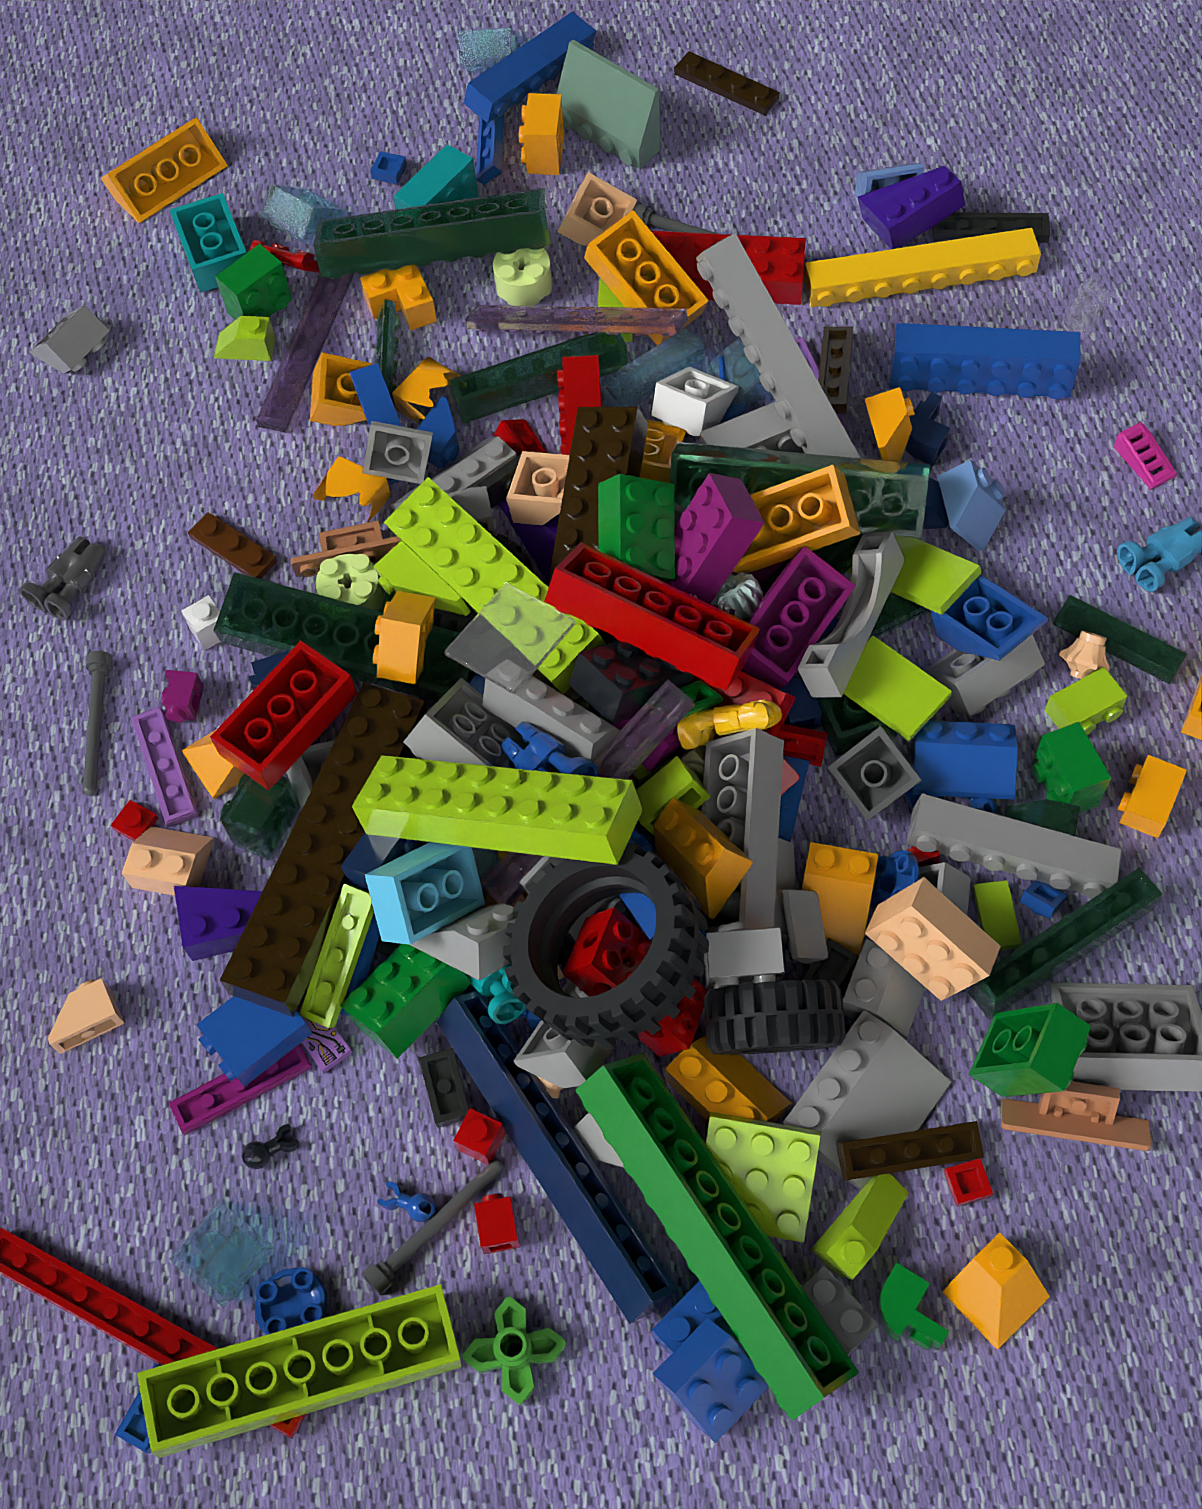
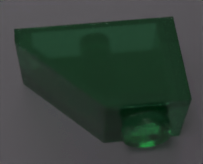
M1044 799L1009 805L1006 807L1005 817L1075 837L1080 806Z

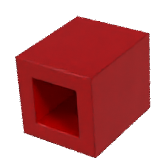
M469 1108L453 1142L459 1152L488 1165L493 1161L506 1132L501 1122Z
M500 1193L484 1196L482 1202L474 1203L480 1247L484 1255L520 1248L514 1205L510 1196L504 1197Z

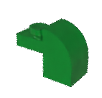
M897 1262L878 1298L877 1310L880 1323L885 1332L896 1342L905 1329L911 1333L909 1339L925 1350H930L931 1346L938 1350L949 1331L915 1310L930 1283Z

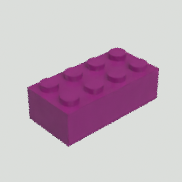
M709 473L675 526V579L666 583L687 594H692V596L695 594L698 599L708 604L712 603L765 523L741 479Z
M804 546L789 561L747 619V623L761 630L748 661L742 669L748 674L781 689L798 670L808 646L816 644L856 586Z

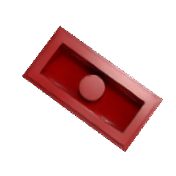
M525 419L500 421L494 436L500 437L517 456L522 451L546 453Z

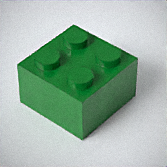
M258 244L215 276L227 313L235 320L240 316L270 317L276 311L284 309L292 300L282 262L261 244Z
M1080 722L1042 735L1031 765V772L1037 783L1042 782L1047 791L1046 799L1050 808L1053 811H1058L1063 820L1099 806L1111 776Z

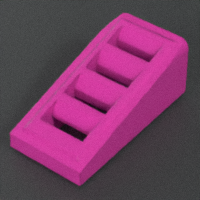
M1142 422L1118 434L1114 444L1115 450L1150 490L1176 477V471L1151 432ZM1141 449H1144V450H1145V451L1142 452L1141 454H1138V453H1137V452H1138L1139 450H1141ZM1151 458L1154 460L1147 465L1144 463ZM1159 467L1162 469V471L1153 476L1150 473Z

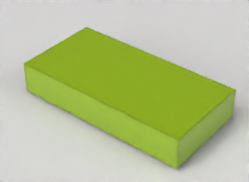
M1008 880L974 884L972 890L981 929L1001 946L999 950L1021 948L1022 940Z

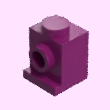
M166 670L165 677L169 684L162 692V705L167 710L166 718L178 723L184 722L185 719L196 720L204 689L198 674L195 672Z

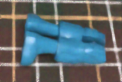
M1189 517L1172 526L1163 527L1147 537V546L1143 548L1134 541L1123 542L1117 549V556L1122 568L1129 575L1136 573L1135 581L1144 590L1152 592L1161 588L1165 583L1164 574L1167 571L1178 572L1189 564L1197 554L1202 552V530L1190 536L1197 529L1199 523L1193 517ZM1153 558H1159V559H1161V560H1159V561L1156 562V563H1155V562H1149V561L1152 560Z

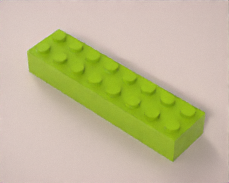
M429 477L383 522L562 694L571 687L569 681L579 652L607 644L599 633L588 626L583 620L570 614L559 612L554 606L544 602L549 587Z
M381 755L352 805L365 833L369 835L618 865L643 811L632 780Z
M439 1284L137 1373L151 1453L161 1458L461 1368V1361L442 1286Z

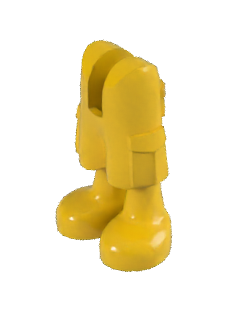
M764 699L742 705L707 708L678 720V738L684 749H695L698 745L706 746V742L713 741L715 730L721 736L755 728L760 730L770 728L780 721L782 712L777 704Z

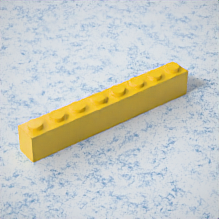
M1026 228L805 262L804 283L810 306L828 307L835 303L848 301L855 303L862 299L873 297L886 298L893 294H913L919 290L931 288L943 289L946 286L957 284L970 285L983 280L997 281L1003 277L1015 275L1027 276L1037 272L1041 252L1033 229Z

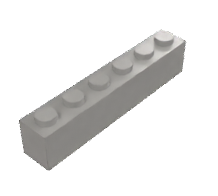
M925 794L920 795L913 808L906 844L915 846L924 852L937 850L940 854L950 856L956 861L983 865L988 870H1001L1015 874L1024 880H1037L1050 884L1056 889H1069L1083 893L1086 897L1092 899L1101 898L1105 900L1117 886L1121 857V849Z

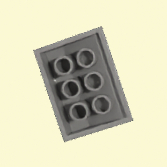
M462 678L423 716L403 742L411 749L415 756L424 760L516 769L514 763L504 753L501 744L507 737L524 747L522 750L530 744L524 741L522 735L515 730L514 726L482 706L483 695ZM556 767L550 768V772L557 773L558 769Z
M1051 982V1002L1059 1003L1091 1025L1087 1036V1046L1083 1053L1079 1055L1073 1070V1082L1119 1088V1090L1202 1092V1013L1193 985Z
M863 1010L845 1035L842 1045L835 1049L782 1124L821 1131L817 1160L842 1177L836 1143L919 1130L951 1081L894 1029L866 1010ZM871 1177L847 1181L861 1190Z

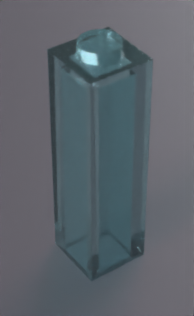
M687 328L681 330L601 380L602 398L610 407H635L655 394L656 382L689 366L696 369L704 364L705 345L699 336H694Z

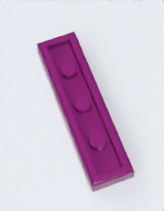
M300 1043L245 1087L238 1078L231 1082L225 1074H222L168 1104L182 1134L185 1136L311 1069L312 1066Z

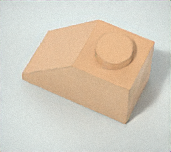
M102 978L86 981L77 990L68 994L48 1037L49 1044L59 1054L125 1024L113 993Z

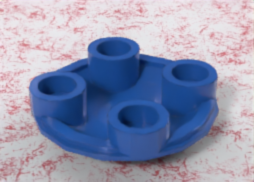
M900 850L889 857L883 855L877 860L876 874L878 876L875 890L871 896V907L876 909L878 904L919 880V866L917 859L911 852Z
M308 1268L281 1270L269 1277L268 1280L261 1282L256 1289L255 1318L261 1331L266 1335L325 1317L328 1308L327 1291L322 1281Z

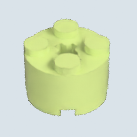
M518 241L513 243L505 242L499 246L493 260V272L498 296L507 301L509 305L519 308L531 307L540 303V300L545 296L547 297L552 290L550 258L544 249V245L538 241Z
M343 554L332 559H325L320 564V570L316 577V589L325 613L339 624L346 626L363 624L373 618L372 616L378 609L380 610L383 604L384 594L382 586L377 582L379 579L378 572L366 555Z

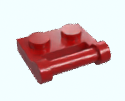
M257 239L251 244L250 250L261 244L284 265L315 273H321L324 262L314 260L315 254L298 250L296 254L289 252V247L272 243L271 247L267 246L264 241Z

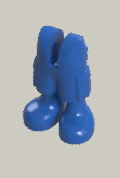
M522 721L515 728L522 735L524 741L530 743L524 750H522L524 747L513 742L509 737L501 744L502 750L514 763L516 769L550 772V768L556 767L564 774L594 777L598 773L597 765L592 760L584 757L570 758L566 756L564 744L554 736L541 732L525 721Z

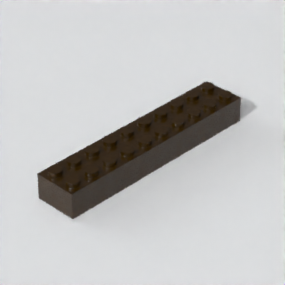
M637 406L578 407L548 587L555 568L581 542L599 551L598 484L618 474L640 477L648 422ZM593 628L607 644L614 642L613 635L599 628ZM535 667L533 668L532 675L560 692ZM572 687L563 694L600 717L601 714Z
M363 682L220 978V982L229 995L291 1017L294 1016L316 967L343 884L349 883L341 866L365 833L352 805L381 755L404 758L413 757L414 754L411 749L403 742L428 712L425 701Z

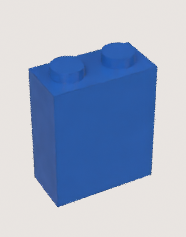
M235 996L196 1024L203 1033V1036L198 1039L211 1056L217 1052L224 1060L218 1065L231 1082L238 1078L244 1087L312 1035L308 1025L297 1011L291 1017Z

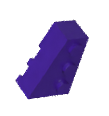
M946 166L858 196L863 220L890 249L903 247L965 206L962 183Z
M174 886L182 946L190 959L195 961L234 951L262 891Z

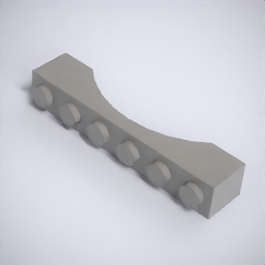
M892 531L863 533L853 554L851 582L856 587L847 598L842 616L826 639L808 646L801 660L798 671L812 697H842L905 561Z

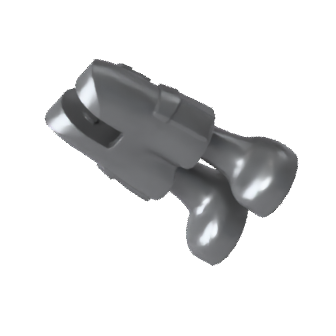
M78 536L47 567L46 573L49 579L44 584L39 586L32 582H25L19 588V593L36 609L43 612L48 611L51 616L60 620H66L72 612L71 603L74 596L85 592L95 573L101 567L106 554V548L97 543L90 544L88 539ZM61 586L64 587L59 594H56Z

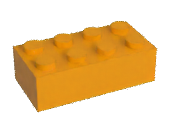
M634 210L587 245L584 259L658 348L704 312L709 300Z
M830 465L751 494L750 497L765 523L733 572L748 574L793 558L804 546L813 551L861 534L844 473L836 466Z

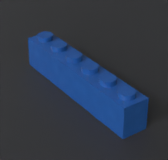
M572 11L468 82L464 104L487 123L496 117L503 116L507 109L514 104H520L528 93L537 92L548 80L552 81L563 70L571 40H575L593 50L596 30Z

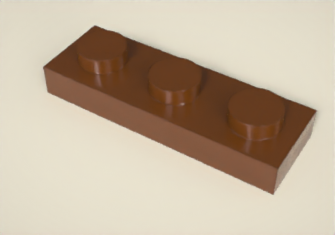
M209 512L188 532L192 540L249 578L262 579L277 563L276 556Z

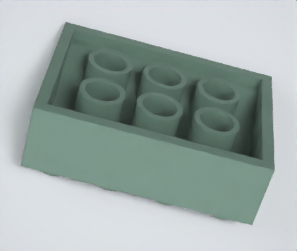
M571 40L557 94L562 95L564 128L569 127L584 140L594 142L604 152H611L619 157L624 164L632 165L640 170L661 150L659 89L579 42Z

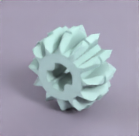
M740 572L736 576L730 574L711 604L719 606L721 601H725V607L726 602H729L730 609L735 610V617L744 620L750 617L763 599V592L757 579H754L752 574H745L744 572Z

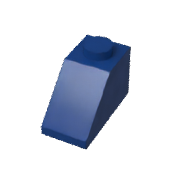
M441 396L417 430L433 432L427 462L442 469L449 461L452 462L457 458L460 447L448 400L446 397Z

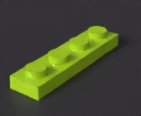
M351 883L343 884L299 1013L300 1016L327 1028H333L336 1025L341 1011L340 1004L344 1002L374 914L368 890Z

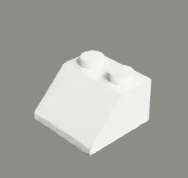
M689 366L656 382L651 416L662 420L666 425L682 428L692 436H700L701 431L719 425L737 394L739 386Z

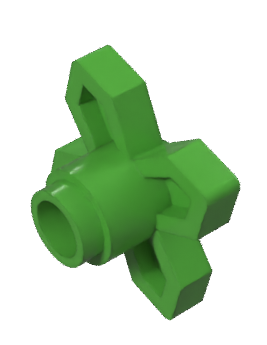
M508 1296L494 1313L498 1329L496 1337L475 1338L462 1355V1358L480 1374L502 1368L503 1393L516 1404L522 1406L535 1390L530 1364L555 1363L566 1348L567 1343L551 1328L527 1333V1310L512 1297ZM519 1345L522 1347L518 1355L513 1357L508 1355L511 1346Z

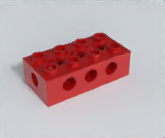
M615 907L591 915L584 920L563 975L589 997L602 994L621 984L638 968L647 955L652 941ZM693 978L691 983L696 989L691 999L685 996L676 1006L681 1012L674 1019L669 1015L658 1022L661 1030L653 1035L647 1030L638 1034L639 1040L659 1057L690 1049L704 1009V997L708 991L695 978Z

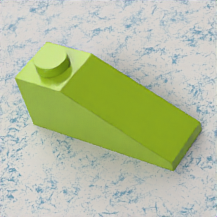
M402 540L373 566L381 576L377 582L388 594H391L393 591H402L435 597V608L464 616L471 612L462 597Z
M890 1173L872 1176L810 1250L834 1274L853 1280L878 1250L909 1192Z

